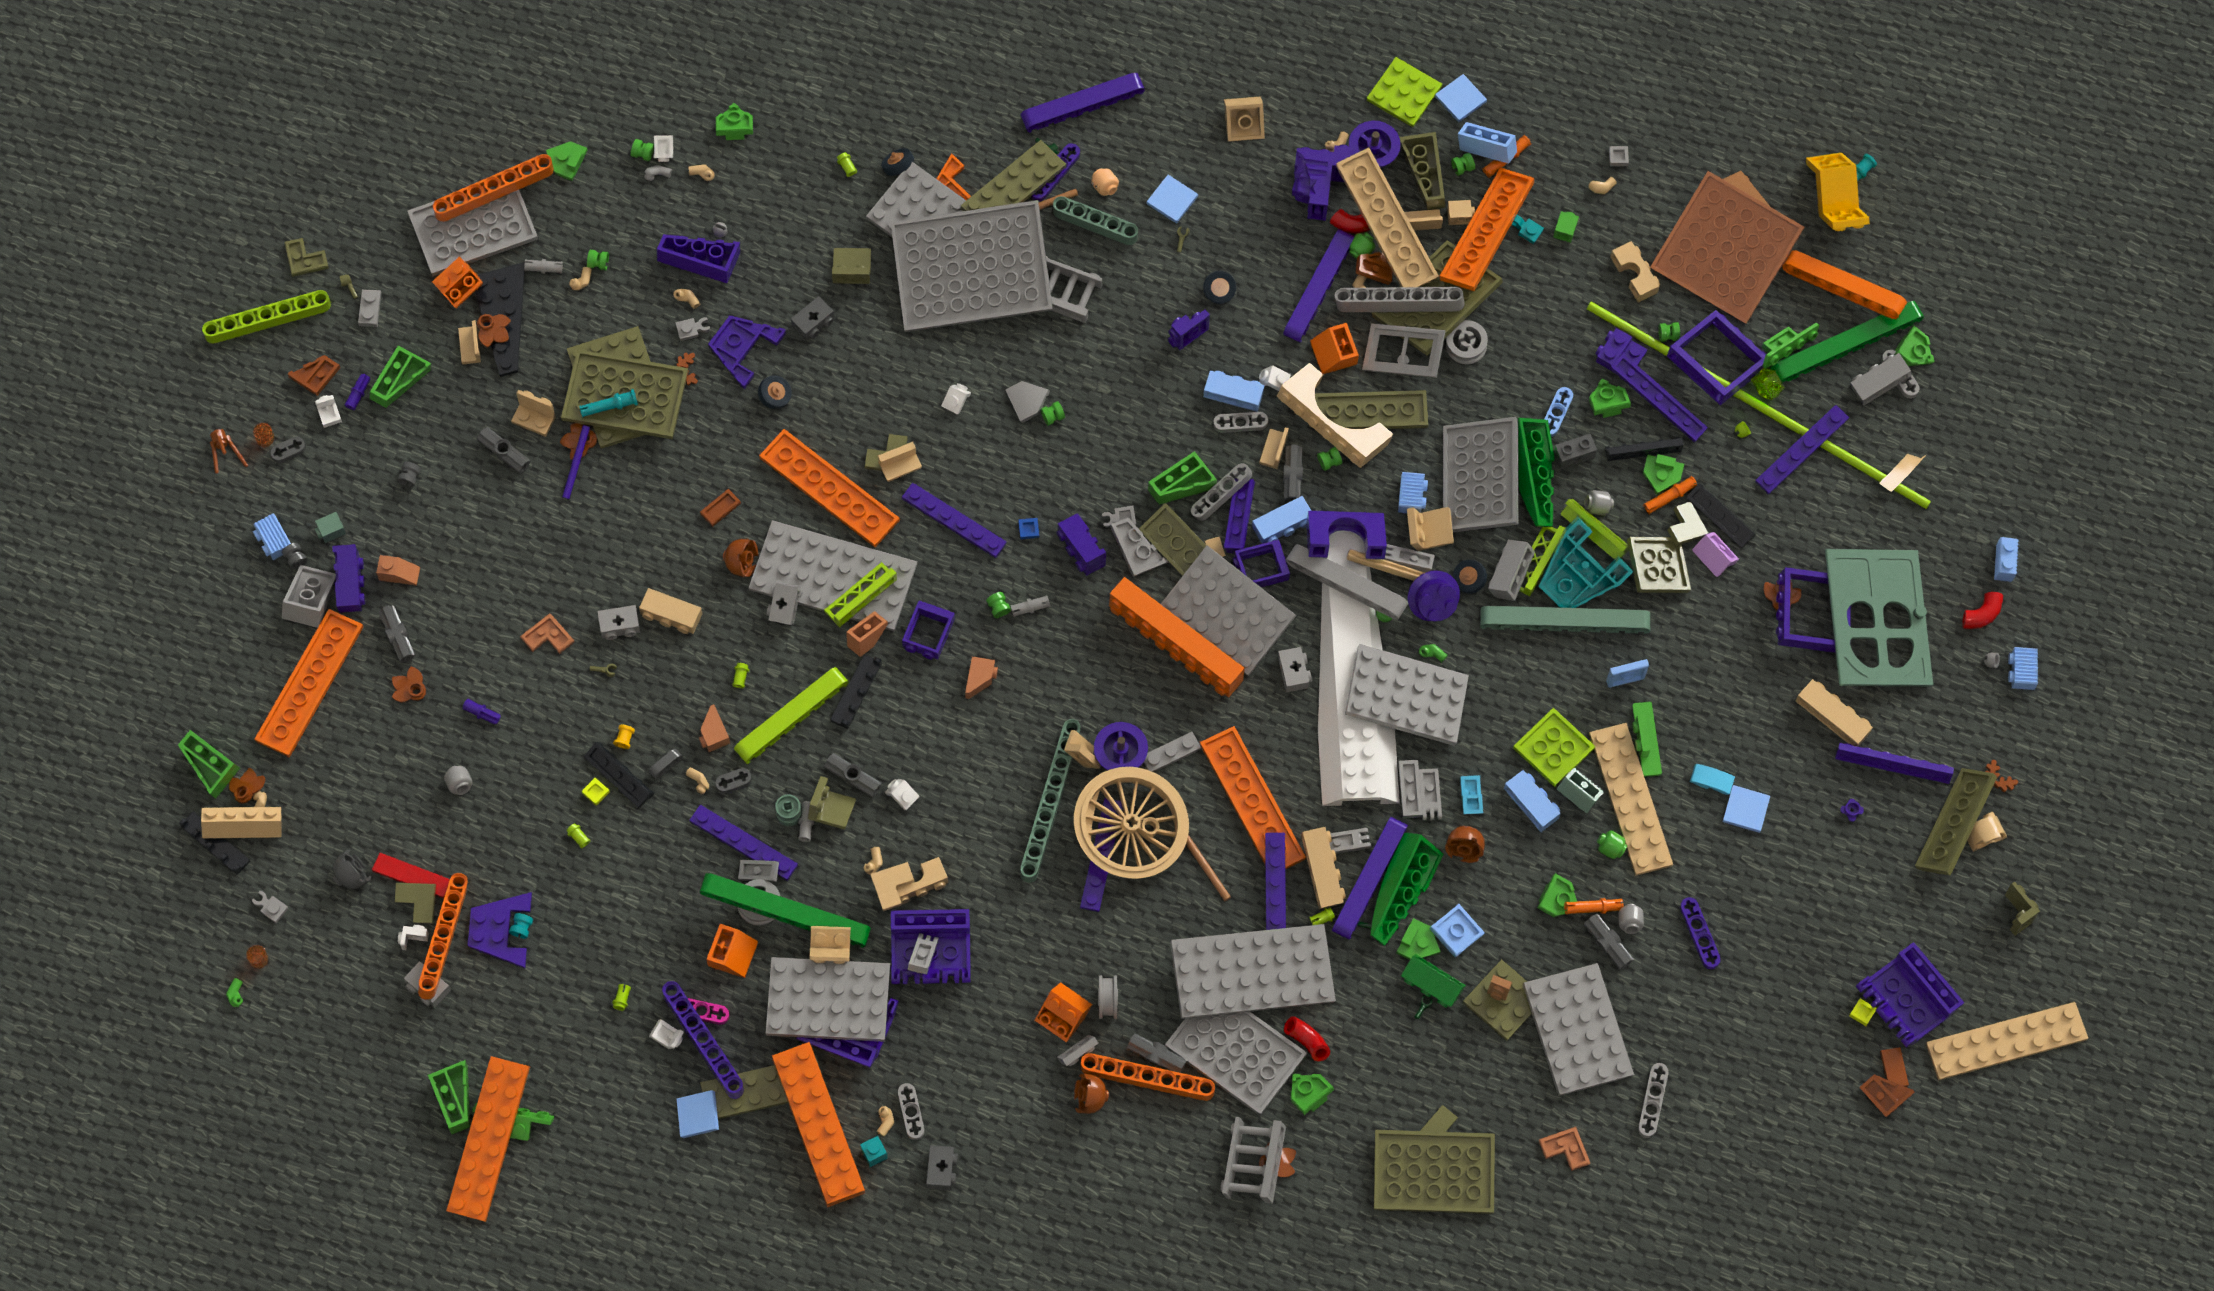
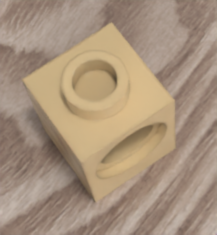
M1471 200L1448 201L1449 225L1469 224L1475 213V208L1471 207Z

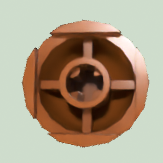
M737 539L729 544L723 553V560L731 573L740 577H750L754 573L756 565L752 566L754 557L758 556V548L755 541Z
M1459 826L1449 834L1445 849L1451 858L1453 855L1463 857L1460 861L1473 863L1479 861V857L1483 856L1485 840L1481 832L1476 828Z
M1080 1074L1079 1076L1082 1078L1076 1081L1074 1089V1100L1077 1097L1079 1100V1108L1075 1109L1078 1113L1082 1114L1095 1113L1108 1101L1109 1092L1099 1077L1091 1074Z

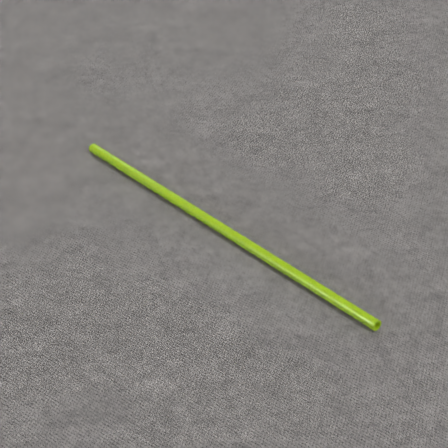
M1592 301L1590 302L1587 310L1667 356L1670 347ZM1704 368L1725 388L1729 384H1731L1723 378L1717 376L1716 374ZM1741 389L1733 395L1801 436L1809 430ZM1828 440L1820 446L1879 482L1887 476ZM1901 483L1894 489V491L1925 509L1931 503L1930 500Z

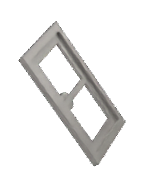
M1372 323L1362 370L1437 378L1445 330ZM1380 335L1405 337L1402 353L1397 359L1398 363L1375 361ZM1409 338L1433 340L1428 366L1408 365L1409 358L1405 354Z

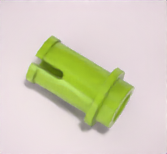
M844 152L837 157V163L841 164L846 176L850 177L857 173V169L850 160L851 156Z
M737 663V666L734 667L736 671L732 686L743 689L749 669L747 664Z
M574 823L566 830L568 832L567 835L572 837L580 848H584L591 840L581 831V826Z
M1324 908V911L1310 916L1309 919L1312 925H1321L1328 921L1332 922L1335 915L1331 908Z
M624 984L618 985L616 998L612 1001L614 1009L624 1011L627 1008V999L631 987L628 985L625 986L624 992Z

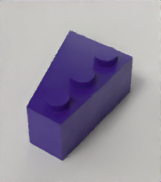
M1078 513L1058 523L1057 536L1061 542L1065 541L1067 544L1066 550L1069 556L1075 557L1077 561L1075 564L1079 572L1083 571L1087 576L1106 566V551L1104 548L1099 549L1096 544L1098 540L1096 537L1092 538L1089 528Z
M355 544L332 546L335 555V591L338 612L362 611V605H365V594L361 593V587H365L364 576H361V569H364V560L360 558Z

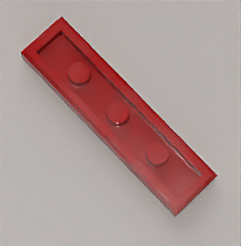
M379 853L372 868L373 872L401 883L436 884L435 896L443 899L450 881L446 877L383 853Z

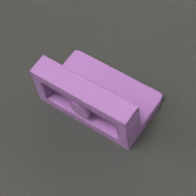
M1715 532L1706 534L1692 549L1716 577L1720 576L1727 567L1734 565L1739 560Z

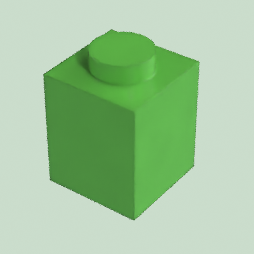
M1561 211L1553 238L1571 243L1579 216L1572 212Z

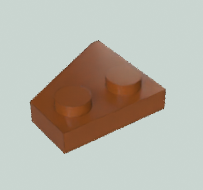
M323 355L314 362L303 365V368L295 372L290 371L288 377L318 396L340 369V365Z

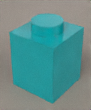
M878 1136L860 1144L861 1152L869 1167L888 1159L887 1152Z

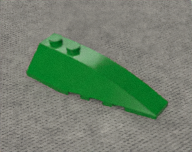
M1518 418V487L1535 526L1552 527L1553 503L1551 502V496L1554 495V487H1551V479L1554 478V470H1552L1554 451L1548 420Z
M1403 834L1383 879L1375 906L1370 934L1381 945H1386L1398 929V923L1401 919L1406 918L1408 915L1407 911L1418 902V896L1421 894V891L1425 892L1444 855L1421 834Z

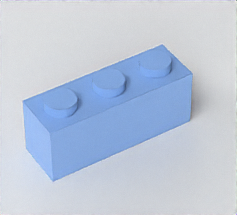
M1468 122L1464 124L1458 133L1461 151L1508 164L1517 153L1515 135Z
M1210 371L1203 397L1258 412L1264 393V385L1258 381L1244 380L1240 376L1232 377L1225 375L1221 371Z
M1303 496L1253 520L1252 528L1262 544L1278 540L1283 535L1288 537L1295 532V529L1299 527L1306 528L1308 511H1311Z
M1522 770L1505 783L1504 790L1540 832L1559 819L1561 814L1559 807L1554 802H1550L1545 790L1535 784V779L1531 774H1527Z

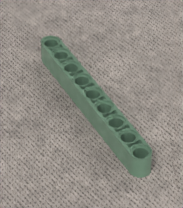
M1484 606L1480 608V627L1482 629H1485V627L1504 630V628L1524 630L1523 628L1535 631H1543V629L1562 631L1563 629L1571 632L1587 630V632L1606 631L1608 633H1619V631H1625V633L1644 632V634L1651 631L1650 612L1646 610Z
M1069 719L1063 725L1023 857L1020 876L1027 883L1034 882L1038 877L1073 758L1062 747L1066 745L1070 735L1067 729L1075 728L1076 732L1080 734V724L1075 719ZM1058 763H1064L1066 767L1058 768L1056 765ZM1054 780H1058L1061 784L1058 786H1053L1051 782ZM1053 798L1055 802L1049 804L1046 802V799ZM1042 816H1048L1050 817V820L1042 821L1040 818ZM1038 833H1042L1045 837L1043 839H1037L1035 835ZM1032 851H1037L1039 853V856L1032 857L1030 856V853ZM1026 869H1032L1034 873L1032 875H1027L1024 873V871Z

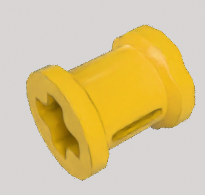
M621 724L618 727L617 739L614 740L613 744L616 747L629 749L631 746L629 744L635 729Z

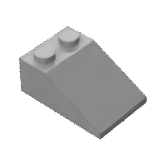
M300 565L283 600L282 619L318 628L324 617L336 581V574Z

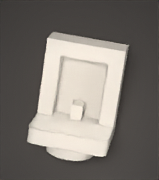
M673 135L654 136V158H658V162H669V158H673Z
M1270 366L1261 371L1259 382L1264 386H1269L1279 391L1281 385L1289 380L1291 375L1275 366Z
M952 385L941 406L959 414L971 392L967 391L968 388L964 385Z
M333 395L322 396L315 401L324 428L342 422Z
M902 779L893 780L885 792L888 796H892L904 810H907L919 797L911 786Z
M413 925V927L403 926V931L399 932L398 944H400L402 950H406L408 939L428 942L429 933L421 925Z
M660 1019L649 1037L664 1047L673 1049L682 1042L683 1037L681 1036L684 1031L681 1029L677 1030Z

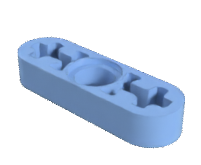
M1567 387L1558 389L1544 419L1548 420L1549 425L1551 419L1555 421L1553 429L1550 430L1551 437L1557 434L1572 402L1573 392ZM1567 393L1568 398H1565L1562 405L1560 403L1562 397L1561 395ZM1558 408L1562 411V415L1554 416L1552 410Z

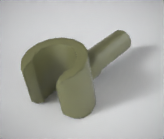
M1182 226L1178 228L1179 243L1177 252H1181L1183 241L1190 233L1189 228L1186 229L1185 235L1181 234Z
M340 276L342 287L348 285L353 298H358L350 276Z
M608 664L607 667L590 666V671L606 673L608 677H614L615 673L609 672L608 669H617V666L615 664Z

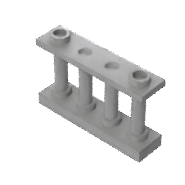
M1046 256L1047 269L1053 271L1049 278L1051 292L1059 274L1070 277L1062 297L1058 299L1051 296L1053 306L1051 311L1086 323L1088 319V309L1085 308L1094 286L1102 287V278L1095 273L1089 274L1051 260ZM1079 280L1087 283L1079 304L1069 303L1068 299L1076 281Z
M1235 1117V1123L1231 1125L1232 1140L1225 1179L1221 1182V1192L1226 1198L1231 1199L1232 1191L1257 1193L1265 1203H1273L1286 1126L1282 1121L1274 1120L1272 1127L1261 1128L1244 1126L1241 1118ZM1242 1134L1269 1136V1146L1240 1145ZM1239 1153L1266 1155V1165L1237 1164ZM1235 1173L1262 1174L1264 1177L1263 1183L1260 1186L1234 1183Z

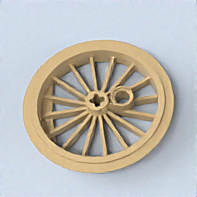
M1119 767L1099 774L1082 790L1074 810V829L1082 850L1094 864L1110 874L1123 878L1138 879L1156 875L1166 870L1178 859L1187 842L1189 818L1181 796L1163 777L1143 768ZM1121 783H1134L1130 814ZM1117 784L1124 813L1105 787ZM1140 784L1151 790L1136 814H1133L1137 787ZM1099 791L1104 794L1117 814L1097 802ZM1153 792H1156L1164 800L1138 817ZM1165 804L1168 805L1172 816L1145 818ZM1095 807L1115 820L1094 816ZM1093 821L1115 825L1092 830ZM1174 821L1175 832L1159 829L1160 822ZM1145 825H1152L1154 831H1147ZM1117 831L1096 846L1091 841V835ZM1123 833L1107 858L1097 850ZM1156 834L1173 837L1174 840L1171 848L1153 837ZM1126 835L1122 865L1111 861L1110 858ZM1141 837L1165 851L1166 854L1157 860ZM1129 838L1131 839L1137 867L1125 866ZM1136 840L1153 863L1142 866Z

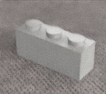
M1899 353L1888 356L1882 364H1875L1869 368V372L1864 375L1859 374L1853 378L1851 388L1863 405L1873 401L1912 376L1910 368Z
M1508 539L1506 546L1503 548L1499 563L1496 565L1495 573L1489 582L1488 589L1494 597L1512 601L1516 600L1535 553L1528 542Z

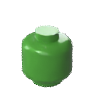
M1366 232L1364 235L1357 233L1349 247V254L1356 259L1361 254H1372L1376 248L1373 242L1374 238Z
M1610 830L1606 834L1602 833L1597 840L1599 844L1598 850L1610 859L1620 858L1627 848L1626 840L1623 836Z

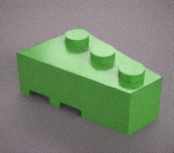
M397 346L372 387L370 400L387 408L431 370V363Z
M1194 451L1148 482V491L1160 505L1209 491L1217 484V479Z
M191 730L178 744L190 765H192L198 777L207 788V791L214 798H217L240 769Z
M464 1060L428 1075L451 1134L470 1127L468 1066Z

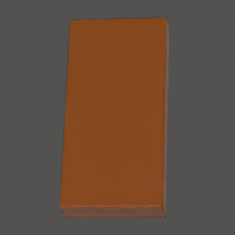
M727 489L700 511V515L713 527L739 506L741 501Z
M1901 1048L1881 1050L1880 1054L1886 1079L1908 1087L1909 1083Z

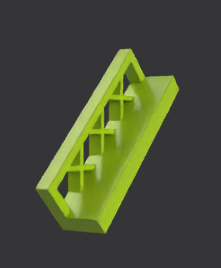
M1574 499L1567 500L1565 503L1567 506L1561 512V515L1570 523L1578 516L1592 530L1588 538L1613 559H1616L1618 556L1623 558L1629 551L1628 544Z
M1559 526L1558 529L1543 527L1532 548L1535 550L1536 547L1544 546L1545 552L1543 556L1536 557L1534 553V558H1532L1531 562L1535 561L1536 568L1532 572L1527 571L1525 577H1527L1528 582L1525 588L1520 587V592L1531 596L1551 560L1565 529L1564 527ZM1548 530L1554 533L1552 540L1545 542L1544 532Z
M881 562L824 609V612L840 628L897 580V573L892 567L888 569ZM882 569L885 573L875 580V574ZM864 583H872L863 592L861 591V586ZM858 595L851 602L846 603L848 596ZM835 607H843L835 615L831 612Z

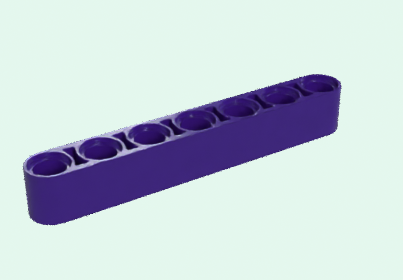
M1131 73L1026 109L1020 116L1027 132H1032L1031 130L1034 129L1039 130L1048 127V124H1056L1065 121L1066 118L1083 115V112H1091L1100 109L1101 106L1115 104L1118 100H1126L1135 97L1134 95L1139 93L1141 95L1145 92V88L1138 73Z
M1340 229L1337 230L1288 321L1283 333L1284 336L1301 343L1302 335L1306 334L1310 326V320L1314 319L1318 311V305L1322 304L1326 296V290L1330 289L1334 281V275L1338 274L1342 266V260L1346 259L1350 251L1349 247L1355 236Z
M1393 817L1389 818L1339 914L1332 932L1349 940L1351 939L1352 932L1355 931L1361 915L1364 914L1368 906L1369 899L1372 898L1378 882L1381 881L1387 865H1389L1394 856L1395 849H1397L1404 832L1408 828L1407 824Z
M674 981L665 983L662 992L666 1003L726 1094L732 1099L740 1098L744 1093L741 1078L680 986ZM670 990L677 991L673 996L667 995ZM680 1006H687L685 1011L677 1010ZM692 1021L698 1023L695 1027L688 1026ZM701 1037L708 1038L705 1043L698 1042ZM711 1053L718 1054V1057L715 1059H711L708 1056ZM723 1068L729 1070L725 1075L719 1074V1071ZM731 1085H739V1088L735 1091L729 1089Z

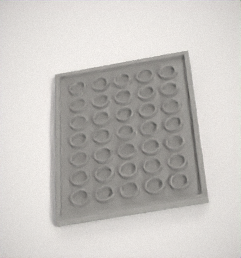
M1038 200L891 222L905 332L1053 310Z

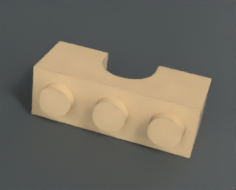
M1632 241L1612 250L1610 258L1619 272L1631 269L1638 275L1637 278L1630 281L1629 289L1637 302L1658 293L1659 280L1656 276L1652 275L1648 262L1642 259L1640 249L1634 246Z
M939 857L921 864L923 873L921 880L896 887L902 905L909 902V898L914 896L918 898L923 897L929 890L934 888L935 890H940L946 886L948 877Z

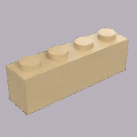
M1813 679L1796 699L1798 704L1853 746L1858 747L1873 728L1868 720L1860 718L1853 708L1844 705L1837 695L1829 693L1822 683L1816 682Z
M281 807L202 808V838L281 837Z
M1326 827L1302 832L1301 838L1319 910L1343 904V899H1346L1344 888H1340L1339 885L1341 875L1339 869L1335 868L1336 854L1330 848L1329 843L1332 842L1330 831H1326Z

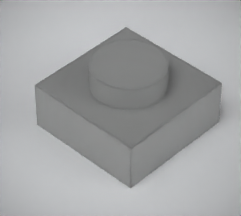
M1628 146L1609 147L1610 166H1628Z

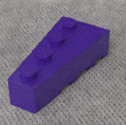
M663 234L657 247L658 262L724 283H728L740 255V242L725 243L724 240H716V242L705 241V238L688 239L685 236Z

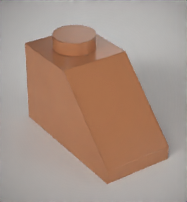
M380 555L376 573L379 581L417 585L420 567L399 557Z
M872 612L847 631V647L861 657L875 646L888 625V621L877 612Z
M972 657L965 691L967 699L990 686L993 678H997L998 667H995V660Z
M711 705L700 729L701 737H699L702 747H707L708 752L730 744L729 736L716 707Z

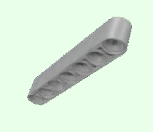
M1458 287L1340 288L1334 295L1337 309L1341 312L1460 311L1465 305L1463 291Z
M1296 544L1286 558V563L1292 568L1395 620L1400 618L1408 605V601L1402 596L1327 558L1309 557L1308 549Z

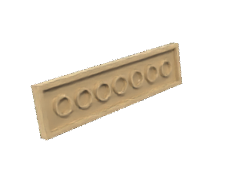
M1370 148L1364 149L1336 163L1341 177L1400 286L1421 287L1438 279L1439 276Z
M1627 723L1589 732L1591 742L1596 746L1594 751L1622 836L1626 840V849L1635 876L1673 866Z
M2073 1002L1928 1041L1926 1046L1937 1078L1942 1080L2088 1040V1036L2077 1005Z

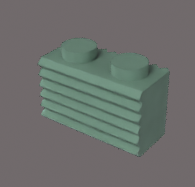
M1573 768L1557 788L1563 796L1571 800L1585 813L1590 811L1604 793L1597 785L1591 783V780L1585 778V775L1579 773V770H1576V768Z

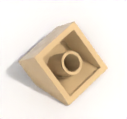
M1261 97L1224 99L1228 141L1265 139L1263 102Z

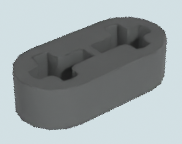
M293 437L272 447L270 454L274 462L283 463L304 453L306 445L302 438ZM297 442L300 448L296 449L294 443ZM280 450V452H283L282 457H279L276 451Z
M676 748L672 749L650 768L649 773L655 780L659 779L681 761L683 755Z
M741 768L723 774L716 779V789L720 793L726 794L744 788L751 783V773L749 770ZM740 774L748 776L746 777V781L742 782V780L739 779ZM722 780H725L726 783L732 781L727 784V788L719 786Z

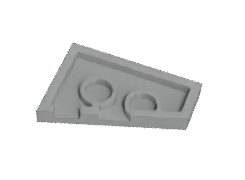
M1129 518L1110 525L1132 577L1168 563Z

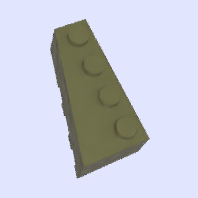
M1436 132L1399 137L1400 147L1427 210L1446 208Z

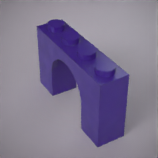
M1308 511L1306 529L1309 557L1328 558L1329 536L1334 532L1345 530L1354 532L1362 538L1366 559H1385L1387 543L1384 513Z

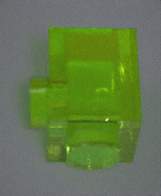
M1763 368L1751 379L1757 392L1763 398L1773 400L1784 389L1777 373L1770 369Z

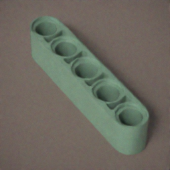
M1063 196L1057 197L1053 201V214L1061 220L1126 245H1133L1137 242L1138 227L1131 222ZM1063 206L1065 209L1060 210L1057 207ZM1075 213H1081L1082 215H1081V216H1076V215H1074V214H1075ZM1096 219L1099 220V222L1093 223L1092 220ZM1110 226H1115L1116 229H1113V230H1112V229H1109L1108 227H1110ZM1126 233H1133L1134 235L1127 236Z

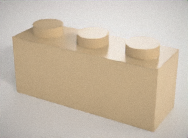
M648 588L639 607L640 614L646 620L652 621L655 619L660 621L661 625L665 627L674 626L684 634H688V632L694 634L702 616L701 607Z

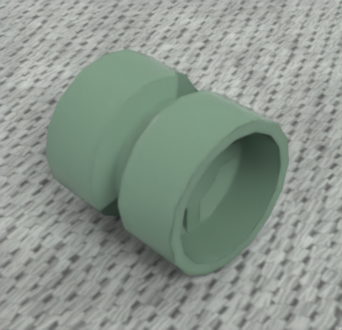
M785 794L777 800L775 809L778 821L785 826L796 825L799 822V818H801V805L798 798L791 794Z

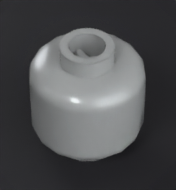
M1593 490L1585 496L1584 507L1592 515L1605 516L1613 509L1614 500L1606 491Z
M463 766L450 767L444 776V781L449 791L453 794L463 795L472 786V778L468 770Z
M1627 904L1619 910L1618 919L1621 930L1627 934H1635L1643 928L1644 913L1640 907L1635 904Z

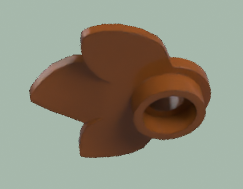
M484 314L480 316L477 321V326L480 330L478 334L480 342L486 347H489L493 341L498 343L507 342L509 335L505 327L510 324L511 320L502 314L495 316ZM489 322L490 325L484 326V323Z
M580 423L571 424V432L565 434L560 440L564 447L571 449L570 459L572 460L583 426ZM589 430L588 436H590V439L585 443L582 457L587 454L589 448L594 447L597 443V436L591 430Z
M1790 580L1791 606V604L1797 603L1800 600L1801 589L1793 588ZM1765 582L1764 595L1768 600L1772 601L1774 609L1778 610L1779 603L1776 601V596L1779 591V585H1777V582L1776 585Z
M411 666L407 676L392 677L393 686L397 690L392 695V698L398 702L423 699L426 695V688L422 684L423 676L421 672ZM415 689L420 690L419 694H414L413 691Z
M248 768L240 779H231L229 789L234 793L237 802L247 803L251 800L253 794L262 789L265 777H257L256 773L251 768Z
M1282 1148L1278 1177H1289L1295 1173L1294 1168L1290 1164L1295 1158L1296 1150ZM1266 1155L1260 1158L1259 1166L1265 1165L1267 1161Z

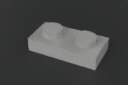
M362 289L358 319L359 326L378 327L381 290Z
M740 860L738 879L742 881L762 879L769 882H777L779 862Z
M1087 1035L1057 1058L1061 1064L1072 1066L1079 1061L1080 1056L1092 1052L1098 1042L1094 1036Z

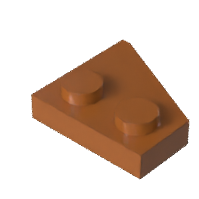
M1383 253L1361 254L1357 257L1356 274L1387 285L1392 282L1393 271Z
M1875 1074L1859 1087L1886 1118L1915 1093L1910 1088Z

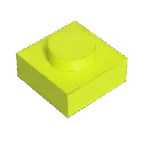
M596 778L582 790V794L596 806L610 793L609 789Z
M1860 998L1849 1016L1867 1026L1877 1008H1873L1871 1004Z

